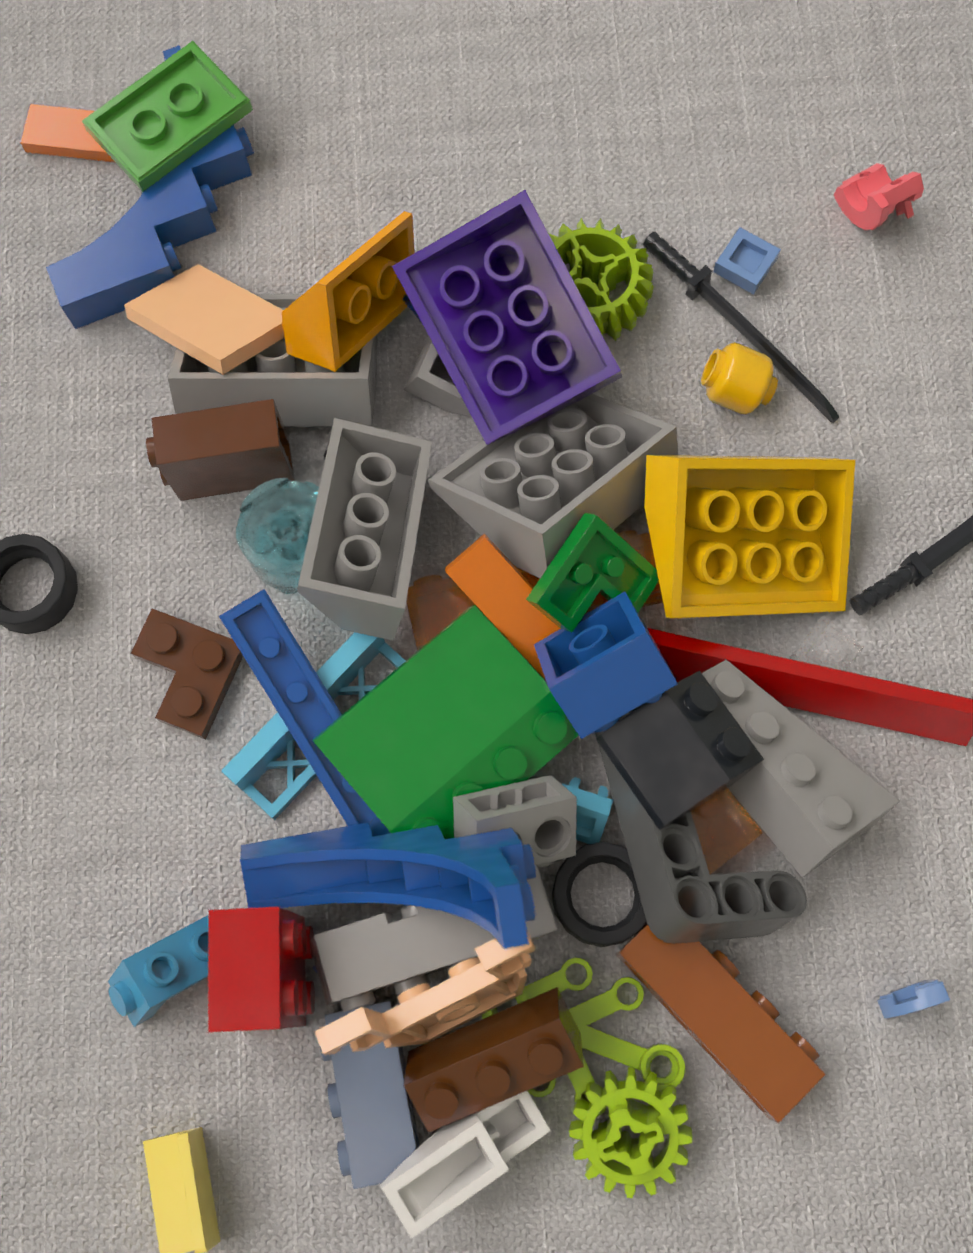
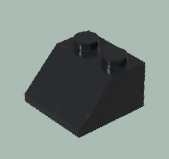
M700 671L677 682V685L663 692L661 698L655 703H644L596 739L659 830L728 789L764 760Z

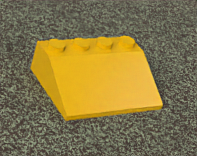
M647 455L644 508L666 617L694 618L845 611L856 460L825 457Z

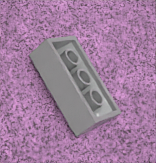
M334 418L297 592L342 630L394 640L406 606L433 441Z

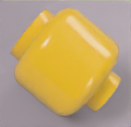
M734 342L725 346L722 350L717 348L712 352L703 370L701 384L706 386V395L711 402L746 415L753 412L760 404L767 405L771 401L777 389L778 379L773 377V362L771 358Z

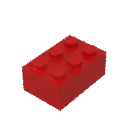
M281 907L209 910L208 1033L306 1026V1015H313L315 1010L313 981H306L305 959H313L309 941L314 936L312 926H305L304 916Z

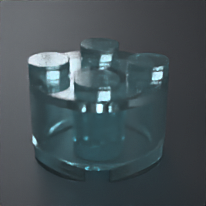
M276 478L259 485L244 499L240 507L241 513L236 526V539L239 548L254 573L264 583L285 594L297 593L319 487L307 481L304 483L289 481L288 478ZM289 532H293L296 535L291 539L284 537Z

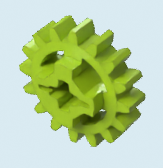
M628 1067L626 1080L618 1081L611 1070L606 1071L605 1087L602 1089L590 1081L586 1085L585 1092L590 1102L576 1099L573 1114L580 1120L571 1121L569 1137L579 1140L574 1144V1160L589 1159L586 1164L585 1177L590 1180L601 1173L605 1176L604 1191L607 1193L614 1189L616 1183L624 1184L627 1198H633L636 1185L640 1184L644 1185L651 1196L656 1194V1179L658 1177L673 1184L676 1181V1174L672 1163L686 1166L688 1163V1150L682 1145L692 1143V1127L682 1125L689 1119L686 1104L672 1106L676 1099V1088L670 1085L659 1091L657 1089V1074L651 1072L644 1082L637 1081L634 1067ZM634 1099H639V1100L645 1101V1102L649 1103L650 1105H648V1106H647V1105H644V1104H642V1103H640V1102H638V1101H636V1100H634ZM605 1106H608V1120L599 1123L598 1129L593 1130V1124L597 1115ZM630 1125L631 1130L634 1133H640V1136L638 1138H631L628 1131L621 1132V1127ZM668 1134L663 1150L658 1156L653 1158L652 1150L654 1145L664 1141V1135Z

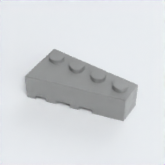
M725 660L702 673L764 758L762 762L728 789L802 878L867 832L900 802L893 794L729 661Z
M535 864L536 878L527 879L535 906V920L526 922V927L532 941L557 930L537 864ZM409 905L400 909L401 913L391 916L390 912L382 913L314 935L309 943L326 1005L330 1006L341 1002L343 1012H347L375 1003L373 992L394 986L396 995H400L414 986L428 983L426 975L445 969L450 979L448 971L453 966L464 960L478 957L475 948L495 939V937L468 919L444 911Z

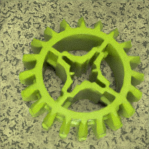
M582 218L577 223L576 230H571L562 223L559 228L558 237L549 234L564 264H570L569 273L602 336L607 333L616 341L621 336L622 328L632 331L636 326L637 317L643 318L648 308L647 301L652 298L654 286L651 281L654 271L652 265L647 264L648 254L646 248L636 249L637 240L635 234L621 238L622 229L619 224L611 231L605 230L601 218L595 224V228L587 227ZM625 280L627 289L618 299L611 302L609 292L616 289L617 283Z

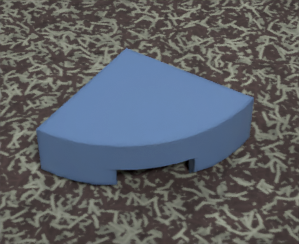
M937 979L923 980L880 996L877 1002L884 1018H892L950 1001L943 981H938Z

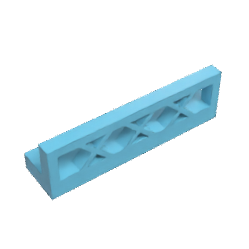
M354 632L316 673L333 701L339 695L359 694L360 700L377 686H365V667L379 653L396 668L406 660L393 650L383 638ZM358 676V686H348ZM278 712L221 770L273 820L317 776L307 759L295 760V739ZM287 750V760L276 761ZM306 767V769L295 779V768ZM287 768V789L271 803L253 784L268 769Z

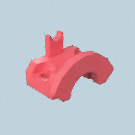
M876 163L843 181L842 185L837 187L834 198L842 212L854 225L863 230H873L887 220L888 215L894 212V208L897 216L903 213L907 219L914 216L911 201L922 197L924 187L921 173L911 172L892 181L887 174L885 165Z

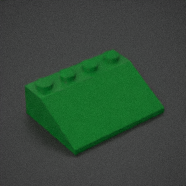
M471 605L312 741L391 833L438 825L446 840L454 838L453 797L527 781L579 735L549 690L547 682L477 606Z

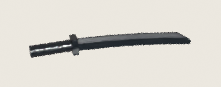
M654 231L647 236L643 247L652 255L657 256L656 258L661 263L666 264L670 271L676 273L679 279L686 282L688 287L685 295L693 300L700 294L761 353L771 358L773 365L831 423L840 418L827 398L761 332L711 286L710 278L713 270L707 265L700 270L697 269L682 254L680 255L673 246H670L664 238L660 237L657 232Z
M973 515L922 553L918 554L915 551L900 564L901 567L897 571H893L885 579L882 578L874 583V586H870L863 590L861 594L858 593L852 597L850 604L853 610L858 615H863L871 610L872 607L881 604L884 599L887 600L895 595L896 592L906 588L908 584L914 583L917 587L925 582L933 574V569L973 541Z

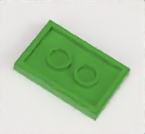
M191 41L90 114L82 122L86 131L143 192L253 111L249 98L194 41Z

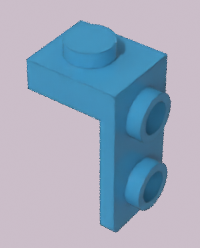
M208 915L122 960L108 980L111 1002L121 1016H128L133 1027L152 1018L168 999L208 977Z

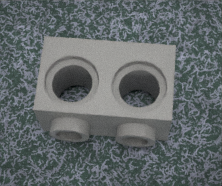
M552 775L453 797L454 838L512 828L522 842V845L530 844L537 867L549 866L556 860L576 856L577 797Z

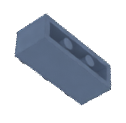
M388 1001L364 1006V1008L384 1013L394 1008L395 1002ZM357 1009L324 1015L326 1025ZM381 1042L365 1051L353 1052L350 1044L341 1047V1050L336 1054L324 1055L321 1050L324 1062L332 1060L336 1083L328 1084V1099L332 1117L342 1118L345 1140L337 1142L338 1160L342 1176L351 1175L353 1190L381 1184L405 1159L420 1147L413 1103L403 1086L406 1063L402 1046L386 1048L384 1042Z

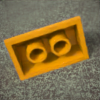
M402 212L281 312L288 355L336 372L411 304L392 266L415 253L412 213Z

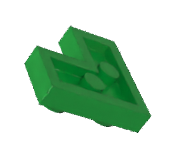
M585 512L526 600L558 627L572 633L598 593L609 601L619 594L626 592L635 609L639 612L658 584L659 579L657 569L601 518Z

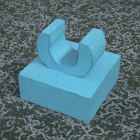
M574 777L569 785L563 783L562 785L577 797L576 840L586 844L599 843L613 800L607 798V787L601 785L598 793L594 794L579 789L581 779Z

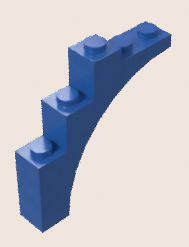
M180 45L162 51L164 59H168L181 49ZM234 125L143 191L137 202L110 230L79 252L46 267L59 304L75 329L125 311L124 304L175 277L174 271L182 269L174 248L217 232L210 215L218 211L211 191L252 176L247 157L253 155L254 151L244 127L235 129Z
M368 822L241 845L240 863L248 908H289L332 903L412 905L444 911L468 919L490 932L503 949L529 944L526 922L535 920V906L527 879L536 878L535 861L530 844L522 845V842L512 828L445 840L438 825L373 836Z

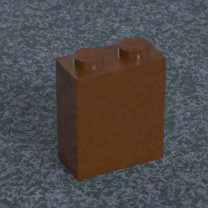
M274 399L151 418L153 437L146 438V449L152 468H159L164 486L170 485L180 501L295 483L290 440Z

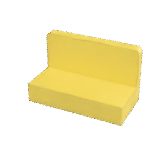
M202 1127L143 1141L160 1253L208 1252L221 1240Z

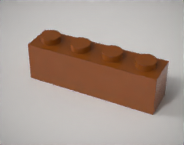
M647 923L640 932L634 935L615 954L768 1119L780 1123L826 1075L814 1063L820 1057L818 1052L799 1033L794 1032L789 1036L774 1021L780 1015L777 1009L757 990L749 995L735 980L740 974L737 967L718 949L710 954L700 942L666 943L654 935Z

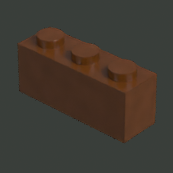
M558 987L408 1051L403 1086L429 1133L584 1067L581 1034Z

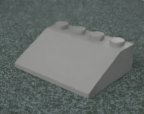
M303 294L255 295L284 310ZM378 334L336 372L288 355L285 338L224 375L176 348L168 376L175 414L274 399L284 426H294L297 428L332 426L334 418L372 426L376 397Z
M591 394L490 445H486L485 441L482 440L430 478L429 485L481 536L485 533L514 566L541 578L585 512L597 515L614 530L644 505L646 456L678 455L677 427Z

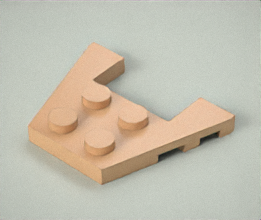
M528 930V945L503 949L499 942L493 939L475 948L478 957L464 960L453 966L448 971L450 979L432 988L429 983H424L404 991L398 996L400 1004L384 1013L361 1007L316 1030L315 1034L324 1055L336 1054L341 1050V1047L350 1044L353 1052L365 1051L381 1042H384L386 1048L425 1044L521 995L527 979L525 968L529 967L532 961L529 953L535 950V945Z

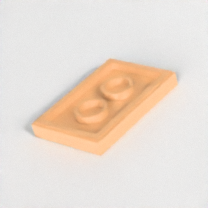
M199 264L124 304L127 319L222 375L285 338L281 314L283 309Z

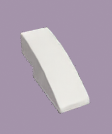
M526 1091L441 1127L405 1159L380 1186L412 1239L509 1170L506 1165L507 1161L551 1130L530 1094Z

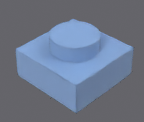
M739 227L716 261L713 272L754 295L778 259L781 249Z

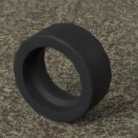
M19 534L0 540V583L2 577L11 566L28 558L42 559L49 564L54 573V580L49 594L40 604L30 610L13 611L4 606L0 600V624L9 631L23 634L47 631L60 623L73 608L78 592L76 571L68 558L43 537Z
M608 842L584 845L576 850V856L566 858L557 871L552 891L555 915L565 931L580 942L598 947L622 944L640 932L646 924V917L626 847ZM607 863L615 865L624 871L632 882L635 895L632 909L627 917L616 925L607 927L591 925L582 919L573 907L571 898L573 881L580 871L592 864Z

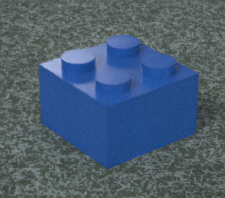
M626 592L619 594L585 614L572 633L559 629L534 644L548 688L581 739L593 732H602L611 728L621 716L644 703H655L661 698L663 692L678 684L656 642Z

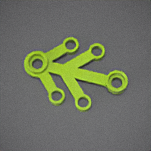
M571 958L562 965L561 970L524 986L523 993L515 997V1000L519 1004L558 987L560 992L566 989L572 991L583 990L592 981V968L582 958ZM571 964H580L586 970V979L580 985H573L566 978V970ZM631 977L620 978L613 983L610 990L569 1009L580 1031L583 1049L640 1070L644 1081L652 1072V1060L662 1055L669 1060L670 1071L664 1077H657V1089L662 1091L670 1085L676 1087L682 1081L685 1074V1063L682 1055L675 1048L665 1044H655L645 1049L587 1026L618 1010L630 1011L639 1007L644 998V991L642 985L636 979ZM623 983L633 985L637 991L636 1000L632 1004L625 1005L618 1000L617 990ZM497 1007L482 1014V1018L484 1019L498 1013ZM584 1056V1067L568 1073L575 1090L574 1103L576 1099L581 1100V1095L586 1091V1085L590 1081L595 1083ZM556 1079L550 1081L544 1090L530 1089L528 1093L535 1097H545L553 1091ZM605 1106V1107L599 1112V1114L597 1115V1117L600 1116V1115H602V1114L604 1113V1111L606 1110L607 1106Z

